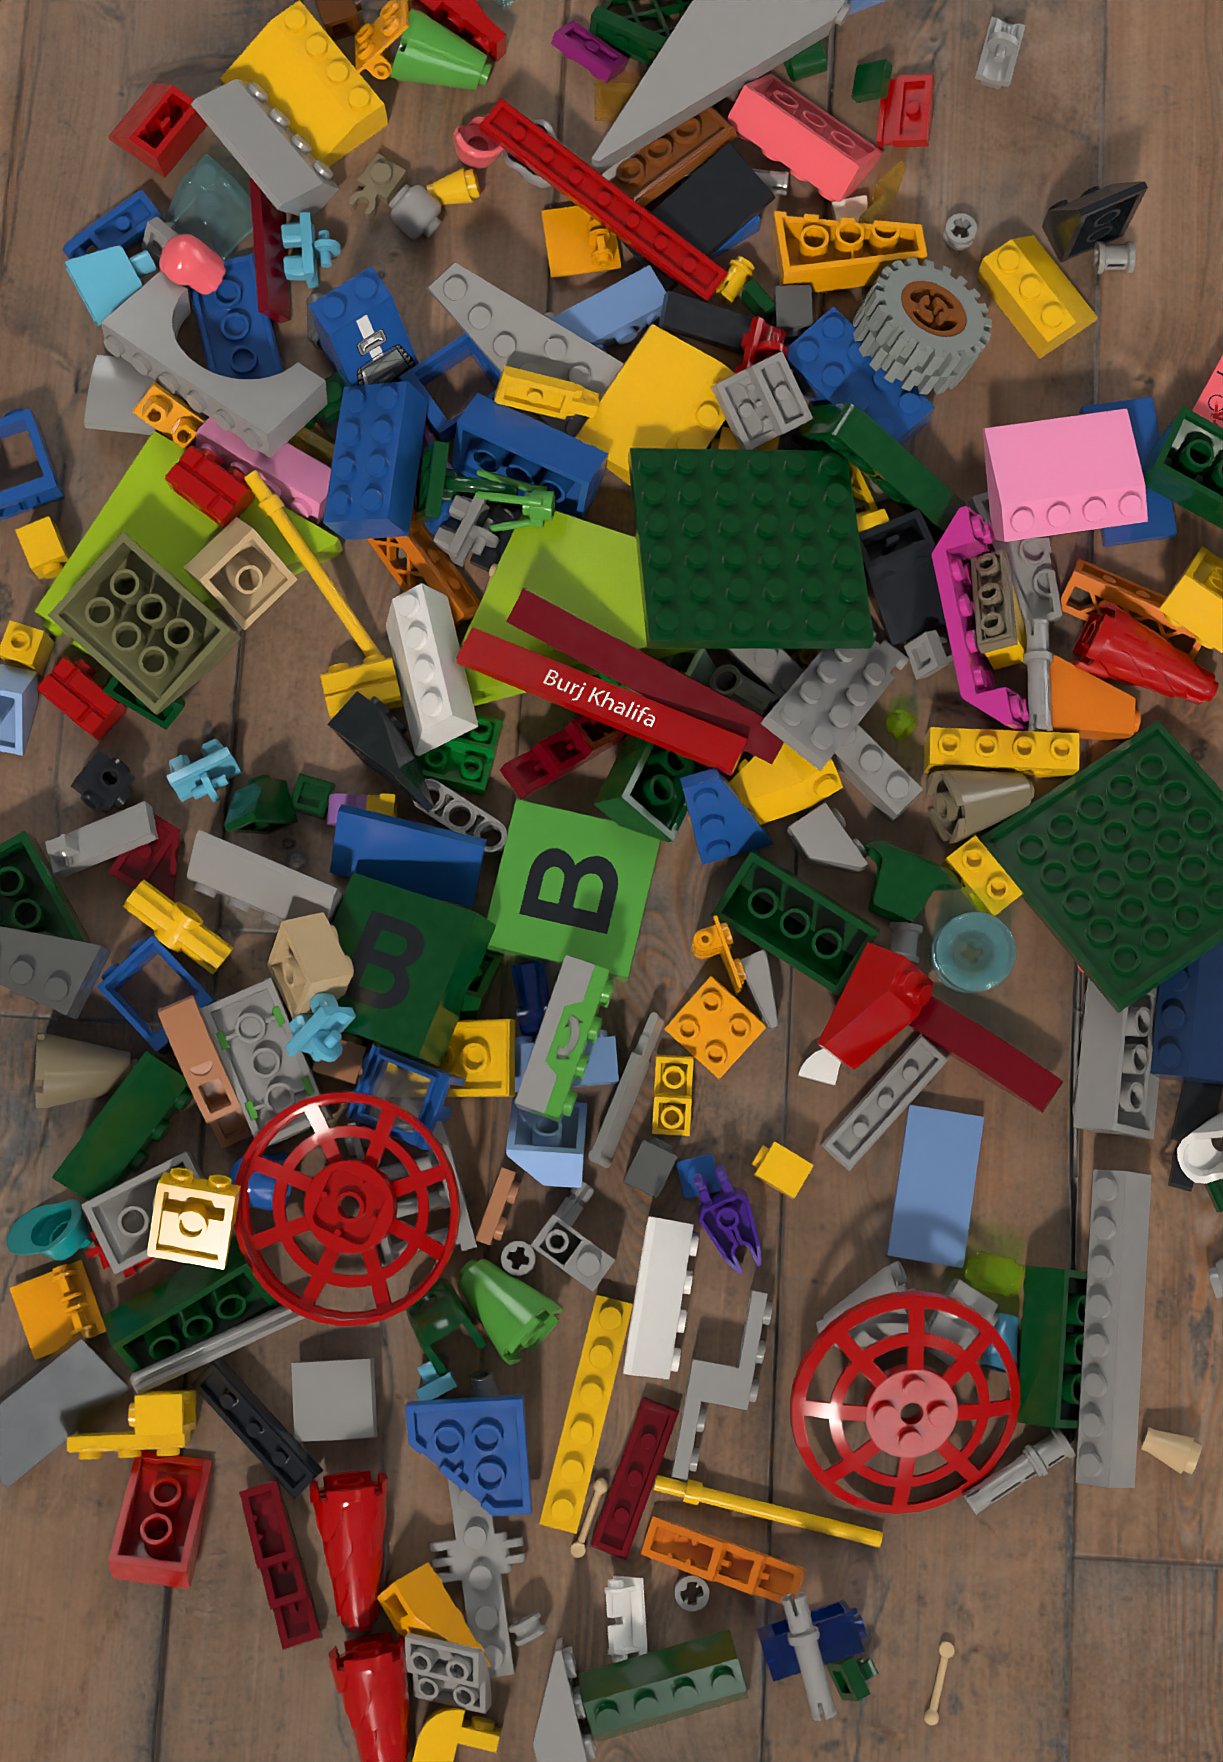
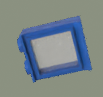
M372 1045L371 1050L363 1059V1072L359 1083L352 1092L372 1094L396 1103L415 1115L433 1133L437 1121L447 1122L451 1117L452 1108L444 1105L450 1085L464 1086L466 1079L388 1047ZM348 1103L349 1110L346 1117L376 1128L382 1109L371 1105ZM396 1116L390 1135L413 1144L422 1150L433 1151L425 1139L413 1127Z

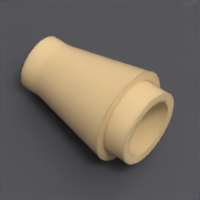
M1148 1427L1140 1449L1150 1453L1180 1474L1183 1471L1192 1474L1197 1465L1202 1445L1194 1442V1437L1158 1431Z

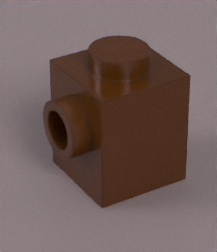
M315 0L323 28L333 41L355 35L360 30L361 26L358 12L362 11L360 0Z

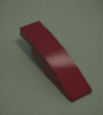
M582 715L572 720L565 729L539 741L532 750L506 762L501 767L500 772L520 800L614 746L626 738L628 733Z
M932 995L929 1002L923 1006L919 1016L909 1024L913 1031L922 1034L928 1040L942 1047L947 1054L977 1071L979 1076L1042 1114L1063 1083L1060 1078Z
M275 1480L240 1491L239 1494L258 1570H261L269 1608L274 1612L282 1649L287 1650L323 1638L300 1550L278 1481Z

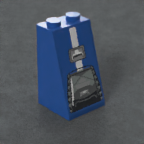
M372 266L308 305L325 358L335 373L339 372L348 387L400 382V375L419 364L393 297Z

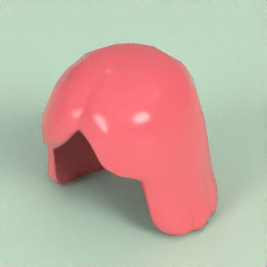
M479 116L473 118L467 126L456 127L453 133V143L457 156L465 165L475 169L488 167L505 150L479 130V124L485 118Z
M190 234L172 237L167 241L160 255V270L166 274L170 281L177 285H189L203 295H208L217 290L226 273L222 257L199 238Z

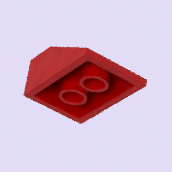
M868 942L817 1044L845 1066L856 1070L919 1016L923 1006L931 998L934 982L906 956Z
M141 1451L140 1457H134L108 1558L113 1579L190 1589L200 1548L213 1466L212 1460L178 1455L157 1456L156 1452Z

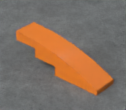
M652 1516L641 1551L643 1556L708 1581H717L750 1595L756 1594L779 1604H782L781 1598L787 1594L793 1593L794 1599L797 1598L796 1592H800L807 1571L803 1567L655 1516Z

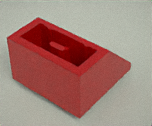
M151 83L108 137L112 142L166 178L208 125L191 105L194 99L173 85Z

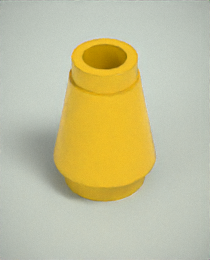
M463 167L433 182V184L427 185V191L441 205L474 203L475 198L481 197L480 185L474 168L466 170Z

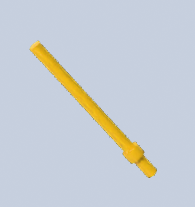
M257 470L244 477L261 502L258 505L266 518L270 516L365 656L382 655L282 507L285 505L277 493L272 494Z
M660 1475L656 1476L654 1491L682 1497L685 1503L698 1506L699 1502L878 1548H880L883 1532L703 1487V1482L687 1479V1482Z

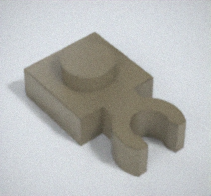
M376 153L357 180L359 187L363 190L355 192L350 197V210L355 211L359 204L366 203L369 206L364 211L365 219L368 221L373 219L377 213V202L381 200L387 205L390 203L407 179L406 170Z

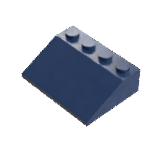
M1223 942L1159 985L1150 1073L1160 1079L1223 1085Z

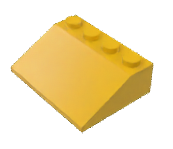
M300 0L273 18L220 78L224 85L238 79L249 84L255 82L261 86L269 96L266 101L272 108H277L289 119L290 124L288 127L294 134L300 135L309 143L312 148L310 154L315 160L322 161L328 167L388 125L384 103L364 78L356 73L355 67Z
M652 324L599 400L595 417H588L574 438L608 453L606 468L631 486L628 464L630 448H707L726 419L711 386L735 375V373L722 362Z
M1202 546L1159 610L1164 613V618L1170 624L1178 628L1185 627L1195 634L1196 641L1208 649L1215 648L1222 654L1223 559Z

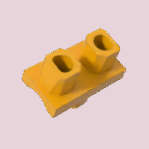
M155 381L132 411V413L185 449H188L196 440V431L207 420L185 404L181 397L178 395L174 396Z

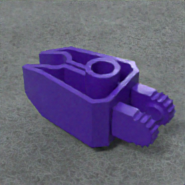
M720 1164L714 1168L718 1183L722 1185L724 1190L722 1193L711 1197L705 1178L701 1174L692 1177L702 1199L697 1214L701 1225L724 1260L737 1273L742 1274V1266L735 1252V1249L738 1247L737 1239L740 1245H745L749 1248L757 1267L761 1265L760 1243L746 1191L738 1187H732L723 1165Z

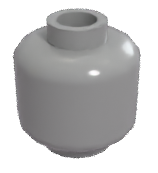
M406 184L388 205L392 209L390 212L391 221L411 239H417L422 234L429 238L442 223L437 218L441 213V204L421 185L410 187Z

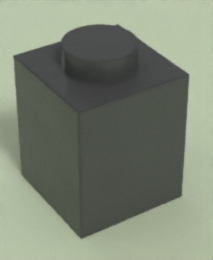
M811 285L775 286L773 297L775 302L774 327L786 331L784 339L786 344H792L813 325Z
M655 1137L652 1138L650 1143L643 1140L623 1183L657 1199L678 1157L671 1153L673 1146Z

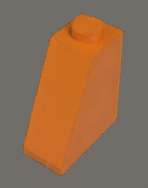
M1053 655V662L1050 663L1053 731L1051 732L1079 733V739L1125 742L1134 735V732H1138L1141 714L1140 710H1135L1136 698L1092 674L1076 668L1075 665Z

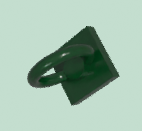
M434 441L423 449L414 521L429 523L439 519L442 501L450 502L451 498L456 495L473 499L476 492L482 491L519 496L518 490L511 485L501 482L455 476L454 469L446 468L449 443ZM487 500V501H486V502H495V503H505V502H497V501H490V500Z

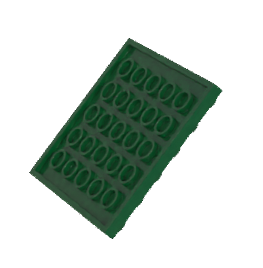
M630 448L628 464L647 649L872 648L875 640L847 458L833 451Z
M1159 720L979 838L1022 891L1021 897L1117 1013L1223 942V791Z

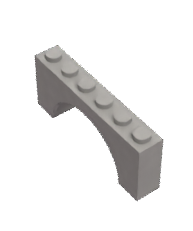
M161 271L101 322L104 345L112 355L116 357L121 356L131 363L140 374L149 375L171 394L175 393L187 401L196 412L205 413L215 420L221 429L233 432L243 439L249 448L255 451L259 450L269 458L327 405L326 381L298 362L286 371L271 377L235 379L215 374L191 360L176 341L182 323L191 314L188 290L184 286L170 281L166 274Z

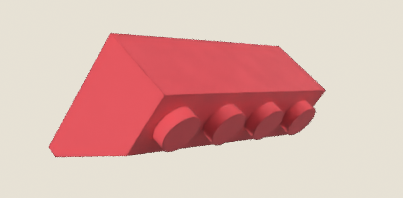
M771 73L744 85L726 119L736 129L737 137L745 141H752L762 148L761 152L767 158L782 162L790 168V173L795 178L810 182L818 188V192L822 197L830 201H837L838 203L852 195L884 153Z

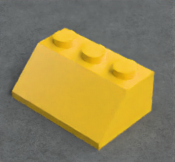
M1034 235L1011 239L982 259L976 275L977 279L1039 359L1097 320L1096 314Z

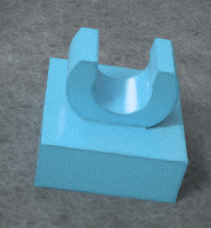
M431 1361L417 1368L426 1384L415 1391L420 1401L433 1400L459 1385L453 1371L441 1376Z

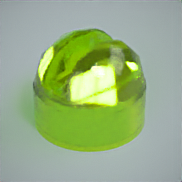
M898 709L888 715L886 728L900 742L913 732L919 720L905 709Z

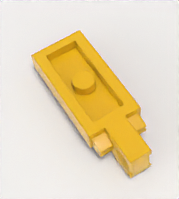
M504 365L495 392L494 402L565 420L566 416H574L575 414L594 418L599 406V393L587 390L574 382Z

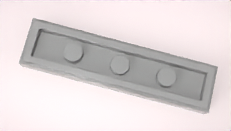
M920 1034L820 1146L847 1171H850L944 1066L949 1058Z

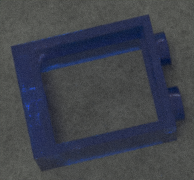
M843 1599L810 1611L813 1626L819 1629L820 1638L817 1641L824 1665L865 1651L861 1640L867 1638L868 1635L861 1614H858L856 1607L850 1609ZM787 1619L757 1628L758 1638L773 1682L801 1673L795 1648L789 1644L787 1637L790 1633Z

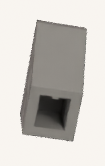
M823 803L790 825L786 831V835L806 864L853 873L861 872L868 864L865 860L868 854L857 838L851 840L844 830L847 824L836 808L830 810L826 803Z
M554 1214L530 1245L592 1292L615 1262L614 1258Z

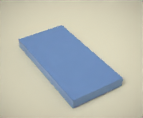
M908 1105L886 1252L887 1256L963 1268L984 1117Z

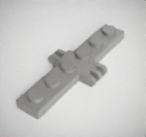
M448 1479L456 1539L430 1543L431 1552L447 1551V1556L432 1559L433 1568L449 1566V1572L437 1574L443 1583L462 1580L468 1628L476 1641L483 1647L485 1656L491 1664L488 1668L490 1678L513 1675L515 1668L501 1574L511 1572V1564L526 1561L525 1552L509 1553V1548L524 1545L523 1537L507 1538L506 1531L495 1532L493 1516L481 1507V1503L465 1489L462 1491Z

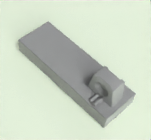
M144 801L68 834H62L60 837L50 841L47 840L45 844L47 854L51 858L53 874L62 879L158 839L153 808Z

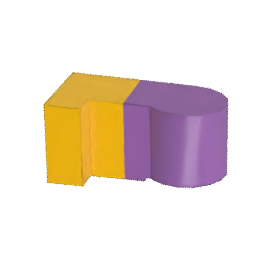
M340 793L330 794L327 825L336 828L337 814L341 804L397 818L399 801L395 794H359V796Z

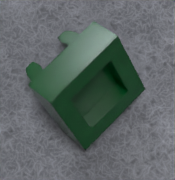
M837 1656L825 1663L842 1700L860 1701L871 1694L865 1681L878 1674L872 1658L865 1661L864 1658H860L855 1661L853 1656Z

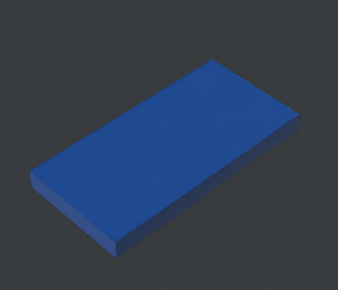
M254 253L223 260L226 269L223 281L217 290L208 295H203L188 285L209 371L235 379H261L284 372L271 319L258 312Z
M1153 397L1082 406L1079 410L1080 415L1118 409L1128 410L1139 461L1143 470L1152 449L1160 439ZM1145 487L1148 522L1100 528L1103 547L1175 538L1177 528L1172 501Z
M341 804L337 814L330 873L351 878L354 872L427 897L473 908L476 902L487 840Z

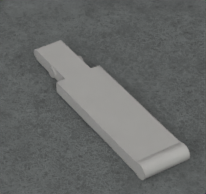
M652 1012L649 1015L636 1050L630 1055L594 1147L589 1152V1159L603 1168H609L612 1165V1158L651 1064L649 1059L664 1025V1019L656 1012Z

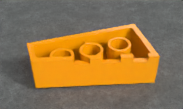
M774 211L772 238L780 286L811 285L812 293L872 286L886 266L890 268L892 263L897 260H901L905 264L908 258H916L919 265H922L925 259L927 260L921 224L875 220L873 224L855 222V218L841 217V221L819 219V215L804 214V218L786 216L787 212Z

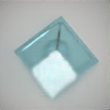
M205 154L181 179L164 221L165 223L173 222L175 224L174 231L179 235L186 233L199 238L224 260L253 230L251 199L230 173L209 155Z

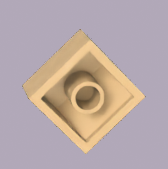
M237 517L183 567L204 592L243 630H246L298 580L254 528Z
M324 912L281 922L267 966L292 1019L301 1014L314 1015L309 1001L315 994H333L336 1000L345 995L354 974L352 961L349 956L344 955L339 944L337 930L333 925L329 924Z

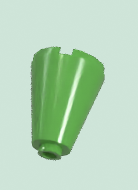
M411 9L408 16L409 27L402 34V40L390 77L397 79V81L475 91L478 84L485 86L492 66L485 63L487 55L420 10Z
M485 1258L478 1262L475 1259L470 1260L458 1274L461 1277L458 1287L500 1356L509 1365L522 1360L518 1353L524 1348L532 1352L558 1323L559 1319L554 1314L563 1313V1309L558 1303Z

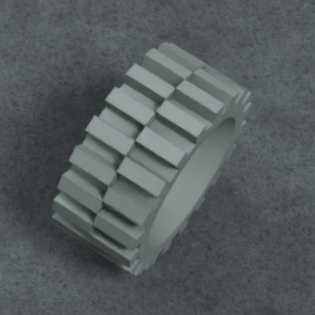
M908 258L905 264L901 260H897L892 263L890 268L886 266L882 270L856 311L857 314L853 319V326L857 328L853 335L855 341L863 342L859 348L862 356L870 355L873 358L869 365L875 371L882 368L887 372L884 377L886 380L893 383L895 379L902 381L901 388L911 391L913 386H918L919 394H929L932 388L936 394L944 393L948 387L950 390L956 387L972 367L990 340L991 333L988 331L992 327L991 319L984 318L989 312L986 304L977 303L980 294L975 288L968 291L964 287L968 282L961 275L956 280L950 276L951 269L943 265L940 270L934 268V262L926 259L922 265L918 264L916 258Z

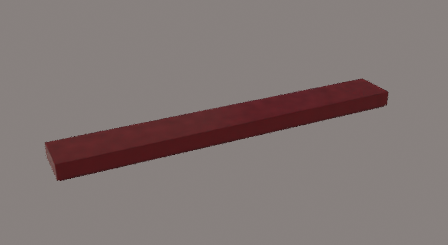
M526 588L522 589L506 621L507 623L648 699L747 738V745L744 750L771 765L773 764L784 742L761 724L765 718L763 715Z

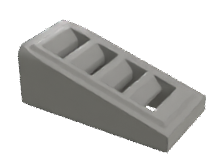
M763 949L741 959L740 962L746 976V980H743L744 985L761 1021L767 1025L765 1030L770 1032L778 1026V1015L766 950Z

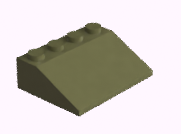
M124 532L117 537L48 614L56 624L156 715L216 667L242 638Z

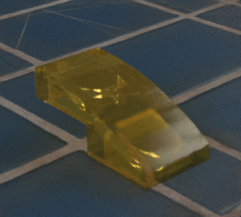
M900 161L876 182L872 200L875 203L860 215L858 223L873 224L875 220L885 221L898 197L906 168L905 163Z

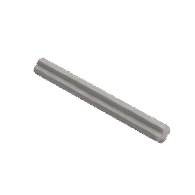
M280 1305L133 1373L130 1377L132 1386L137 1394H142L305 1317Z

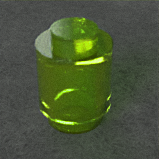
M979 1250L976 1257H969L965 1278L971 1280V1287L1003 1296H1008L1010 1293L1018 1295L1024 1279L1025 1266L1016 1263L1014 1258Z

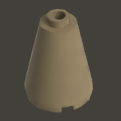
M939 770L932 772L927 779L926 797L932 796L934 807L928 808L929 818L935 832L943 842L950 840L949 844L957 843L1029 806L1031 799L1034 797V786L1032 781L1026 778L1022 772Z
M38 1033L35 1081L38 1086V1092H35L36 1109H47L113 1094L138 1063V1060H130L131 1052L53 1034Z

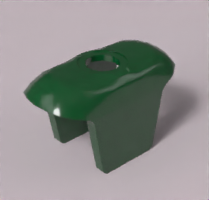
M874 840L862 844L868 857L877 866L868 910L871 913L892 922L911 923L934 891H954L962 888L960 880L953 871L925 857L882 840Z
M440 1277L422 1298L405 1310L419 1346L440 1374L446 1372L447 1368L434 1342L445 1337L461 1324L464 1325L480 1349L487 1345L474 1318L452 1284L445 1278ZM423 1280L417 1282L408 1291V1293L411 1292L414 1288H416ZM437 1297V1301L432 1307L420 1311V1307L424 1302Z

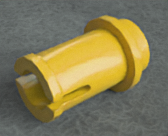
M737 256L735 260H730L728 263L730 268L727 271L729 273L728 277L714 294L719 300L725 301L728 305L734 302L735 297L745 282L754 277L752 273L755 269L754 265L741 256Z

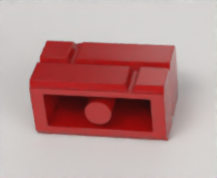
M192 445L180 457L179 462L175 463L166 474L165 481L171 490L224 529L236 517L240 518V515L254 501V495L242 473L234 469L230 474L220 466L223 461L208 448L201 452Z
M63 657L52 669L51 674H48L37 686V690L99 742L126 713L127 708L121 702L103 692L105 684L101 686L93 679L96 672L79 658L74 663L68 657Z

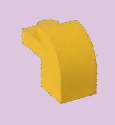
M445 1704L436 1709L426 1719L417 1740L412 1762H454L458 1744L496 1753L502 1728L494 1727L495 1721L485 1717L472 1716L471 1721L464 1719L466 1709Z

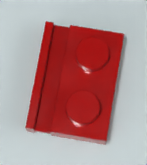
M933 74L901 75L896 79H890L888 95L886 98L880 99L876 136L878 148H884L886 145H893L894 148L929 146L935 89Z

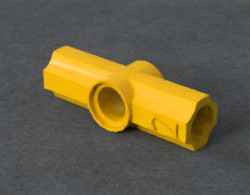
M145 880L140 882L123 905L127 911L152 928L155 937L162 944L173 951H182L212 975L234 949L219 935L203 925L202 918L194 910L182 903H174Z

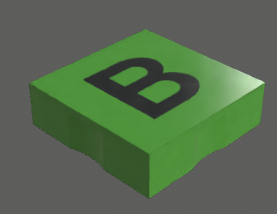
M516 799L487 920L496 925L487 950L531 961H550L563 964L565 955L609 969L610 979L628 983L661 840L621 827L614 821Z

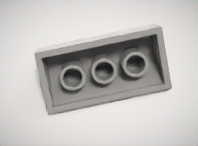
M235 79L196 98L191 103L193 108L277 210L298 216L299 213L310 212L311 219H313L340 189L331 179L333 173L329 167L322 161L315 160L310 154L312 148L303 137L291 131L288 127L290 124L289 119L280 110L271 107L266 101L269 98L268 94L257 83L252 82L249 84Z
M198 830L195 836L187 878L196 884L193 890L213 899L216 893L230 898L227 903L228 905L246 913L249 912L250 907L263 912L261 919L280 927L281 922L284 920L324 912L329 924L332 925L343 895L337 888L201 830Z
M1088 978L1087 990L1084 994V1021L1080 1032V1062L1076 1071L1078 1082L1076 1101L1073 1105L1074 1128L1097 1133L1154 1140L1159 1078L1151 1074L1150 1071L1159 988H1154L1117 1013Z

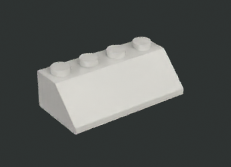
M421 583L392 599L386 622L414 753L418 756L478 727L465 667L457 664L456 661L460 646L448 596Z
M650 1216L647 1218L623 1374L669 1379L670 1371L678 1372L681 1349L674 1348L676 1332L684 1333L687 1310L680 1309L682 1295H690L693 1272L686 1271L689 1255L696 1256L699 1233L692 1232L694 1224Z

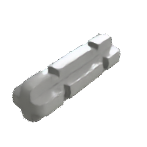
M582 1181V1188L572 1187L570 1190L572 1194L569 1198L566 1196L555 1213L556 1217L572 1227L583 1210V1203H587L594 1193V1189L584 1181Z

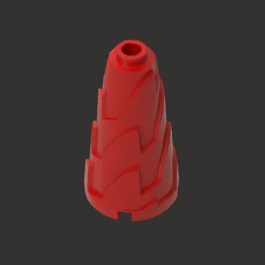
M1103 600L1097 605L1105 610L1102 615L1095 612L1090 614L1072 653L1081 656L1080 660L1074 658L1070 660V663L1075 665L1076 668L1105 679L1110 678L1126 685L1140 686L1172 699L1177 697L1198 705L1202 704L1203 701L1210 702L1213 699L1219 683L1215 681V674L1192 660L1190 655L1171 645L1157 632L1136 621L1116 604L1107 600Z
M370 1470L323 1476L324 1486L319 1488L316 1479L309 1485L310 1504L313 1503L317 1527L322 1536L326 1564L332 1581L337 1617L340 1616L341 1624L348 1627V1631L351 1633H362L371 1630V1624L380 1615V1602L377 1596L380 1595V1573L383 1564V1539L386 1525V1493H389L388 1476L379 1471L377 1474L378 1481H371Z
M392 1632L375 1633L344 1641L345 1652L340 1655L337 1645L328 1654L337 1693H341L345 1712L353 1729L360 1762H408L410 1744L407 1674L409 1672H407L405 1637L400 1633L397 1637L398 1643H393Z

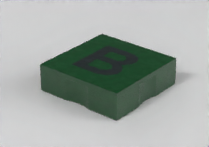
M353 872L332 923L337 930L340 947L344 955L349 956L354 969L353 977L349 982L345 995L336 1000L339 1007H352L356 1016L342 1032L359 1038L373 1040L394 1051L440 1067L459 1020L464 996L477 975L496 925L476 912Z

